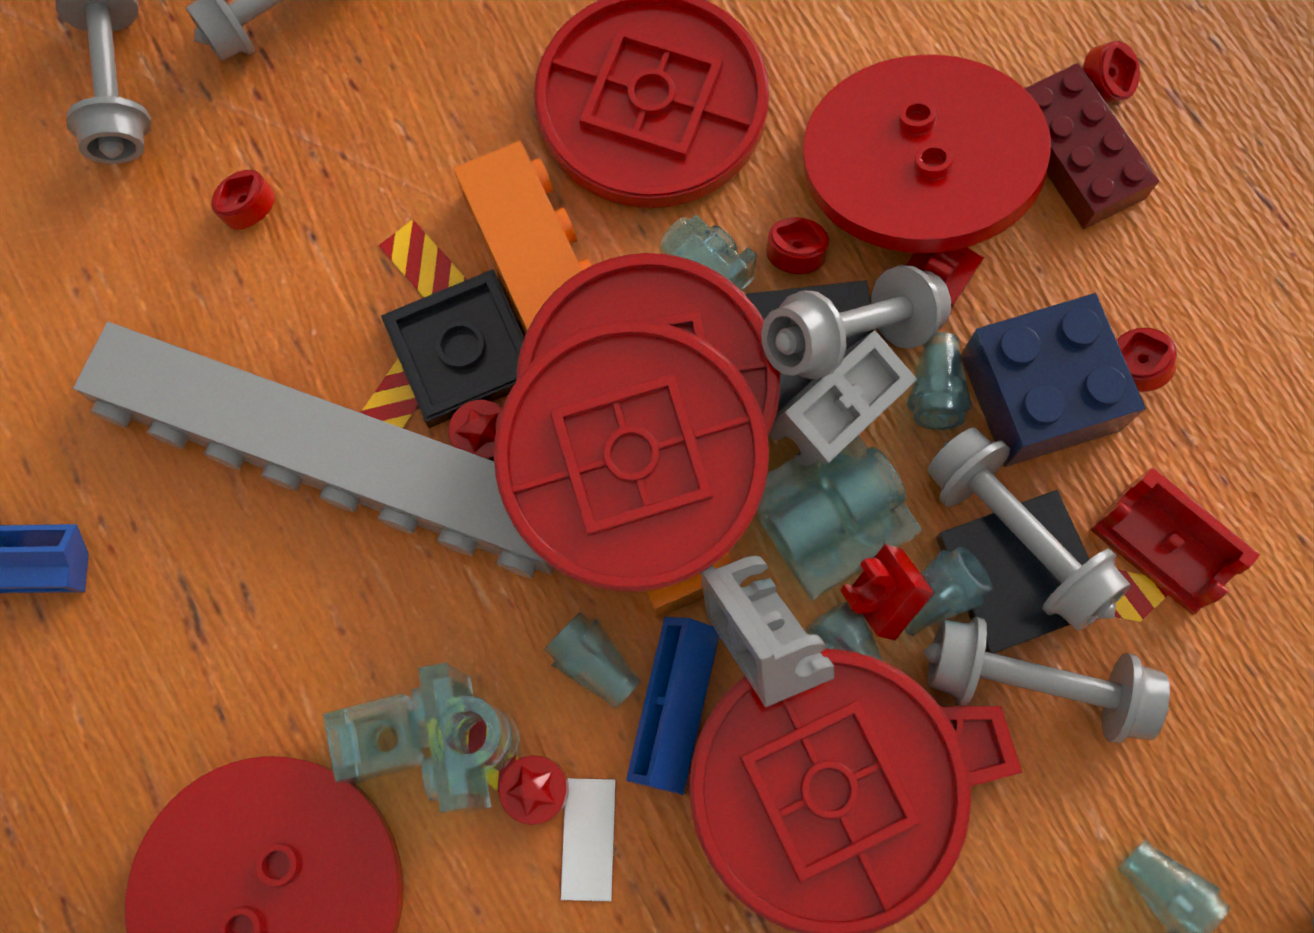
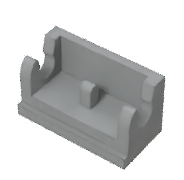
M874 330L845 351L842 363L832 374L811 381L777 412L769 435L773 440H782L785 436L792 439L800 449L794 457L797 463L808 466L820 460L825 465L834 459L903 394L917 378Z
M749 556L717 569L712 565L701 573L707 618L712 626H714V629L764 706L768 707L834 679V665L828 657H823L820 653L826 648L819 635H807L776 592V586L770 578L754 581L746 587H740L743 580L747 577L759 575L768 569L767 564L761 557Z

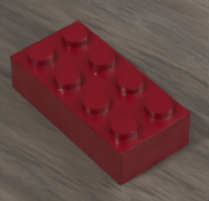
M1079 62L1024 88L1041 108L1049 127L1051 152L1047 175L1083 230L1149 196L1158 184V178Z

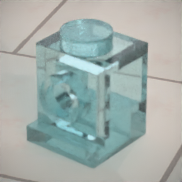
M696 214L689 220L686 217L678 219L669 227L661 239L660 254L679 256L705 265L726 277L741 291L754 280L757 254L747 247L739 255L735 242L726 231L716 225L710 228Z
M403 693L323 714L335 782L357 784L370 778L427 764L424 748L434 746L435 744L432 722L427 708L424 706L415 709L413 698ZM393 727L397 731L398 742L392 750L382 752L377 744L378 735L385 728Z

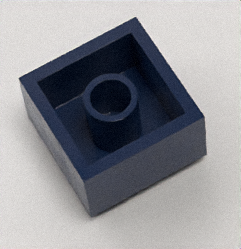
M1096 293L977 328L960 355L994 442L1002 440L1010 448L1009 456L1003 464L1004 467L1120 432L1146 409Z

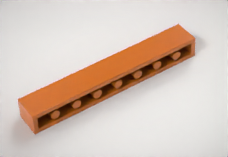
M521 140L453 167L462 196L526 334L533 318L552 293L568 279L592 266L588 258L578 262L570 245L577 242V236L571 220L564 208L554 211L547 197V194L554 192L548 172L540 158L530 161ZM729 551L713 565L715 569L732 563ZM701 573L671 587L644 591L655 619L704 598Z

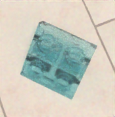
M859 435L825 465L819 460L804 466L797 463L793 458L768 473L763 495L755 513L811 601L863 570L860 566L863 559L874 558L884 544L899 548L922 532V528L905 504L906 492L897 472L875 447L867 448Z
M447 662L418 668L421 687L412 689L411 699L418 729L428 730L432 757L423 759L422 774L429 801L438 800L440 813H469L492 808L486 775L501 771L515 758L520 744V734L515 721L503 710L478 697H474L470 676ZM484 720L487 726L485 743L478 751L471 754L467 747L468 732L474 724Z

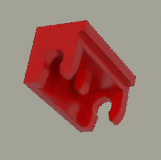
M1153 467L1129 484L1090 529L1191 615L1198 613L1201 608L1211 605L1225 596L1229 590L1224 586L1234 576L1248 570L1260 556L1257 551Z

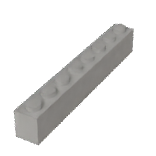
M108 321L73 387L74 390L94 403L90 411L93 415L114 425L127 428L130 421L134 420L150 426L147 431L148 435L173 447L183 449L187 440L207 447L204 455L227 467L240 470L243 462L264 469L261 474L264 479L286 489L297 491L300 483H304L322 490L319 498L340 509L355 512L358 504L377 510L380 512L378 516L380 522L399 531L414 534L417 526L439 533L437 538L439 544L458 553L473 556L476 548L499 556L496 564L512 573L532 578L535 570L552 575L555 568L539 557L513 526L499 494L494 461Z

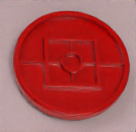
M598 0L570 18L549 42L537 69L534 102L537 121L545 146L553 160L568 177L585 190L611 202L641 208H659L684 204L702 198L726 184L746 165L755 152L766 125L769 104V81L763 57L750 34L729 13L707 0Z
M928 54L910 55L882 61L868 66L841 81L827 93L815 108L808 121L803 142L806 183L813 199L822 212L842 230L864 242L885 249L907 253H941L959 250L989 240L1008 229L1029 210L1040 194L1045 182L1051 152L1050 132L1046 118L1034 98L1019 83L997 69L970 59Z
M639 253L614 257L596 263L580 271L555 290L541 306L526 332L520 350L516 381L529 364L545 349L565 336L591 325L617 320H647L681 328L710 343L733 363L745 378L757 399L763 415L767 438L773 427L780 397V372L771 365L762 346L761 330L764 319L751 300L736 285L715 270L696 261L668 254Z
M617 320L591 325L565 336L545 349L529 364L512 387L502 408L494 444L495 477L499 494L513 526L523 540L539 557L564 575L589 586L617 592H644L671 587L697 576L718 562L732 549L752 521L763 495L768 472L769 447L763 415L753 391L739 370L724 354L700 337L675 326L647 320Z
M824 649L820 653L823 657H828L834 665V679L765 707L746 676H744L722 697L702 729L692 759L690 773L691 813L697 837L711 867L732 894L759 916L782 928L797 933H873L892 926L913 914L940 889L951 873L961 853L970 821V777L962 745L952 724L933 697L917 682L892 665L874 657L852 651Z
M277 756L248 758L229 763L208 772L186 786L170 800L147 830L138 847L127 882L125 898L126 933H397L402 912L404 889L402 865L395 838L386 819L370 797L354 782L324 765L302 759Z

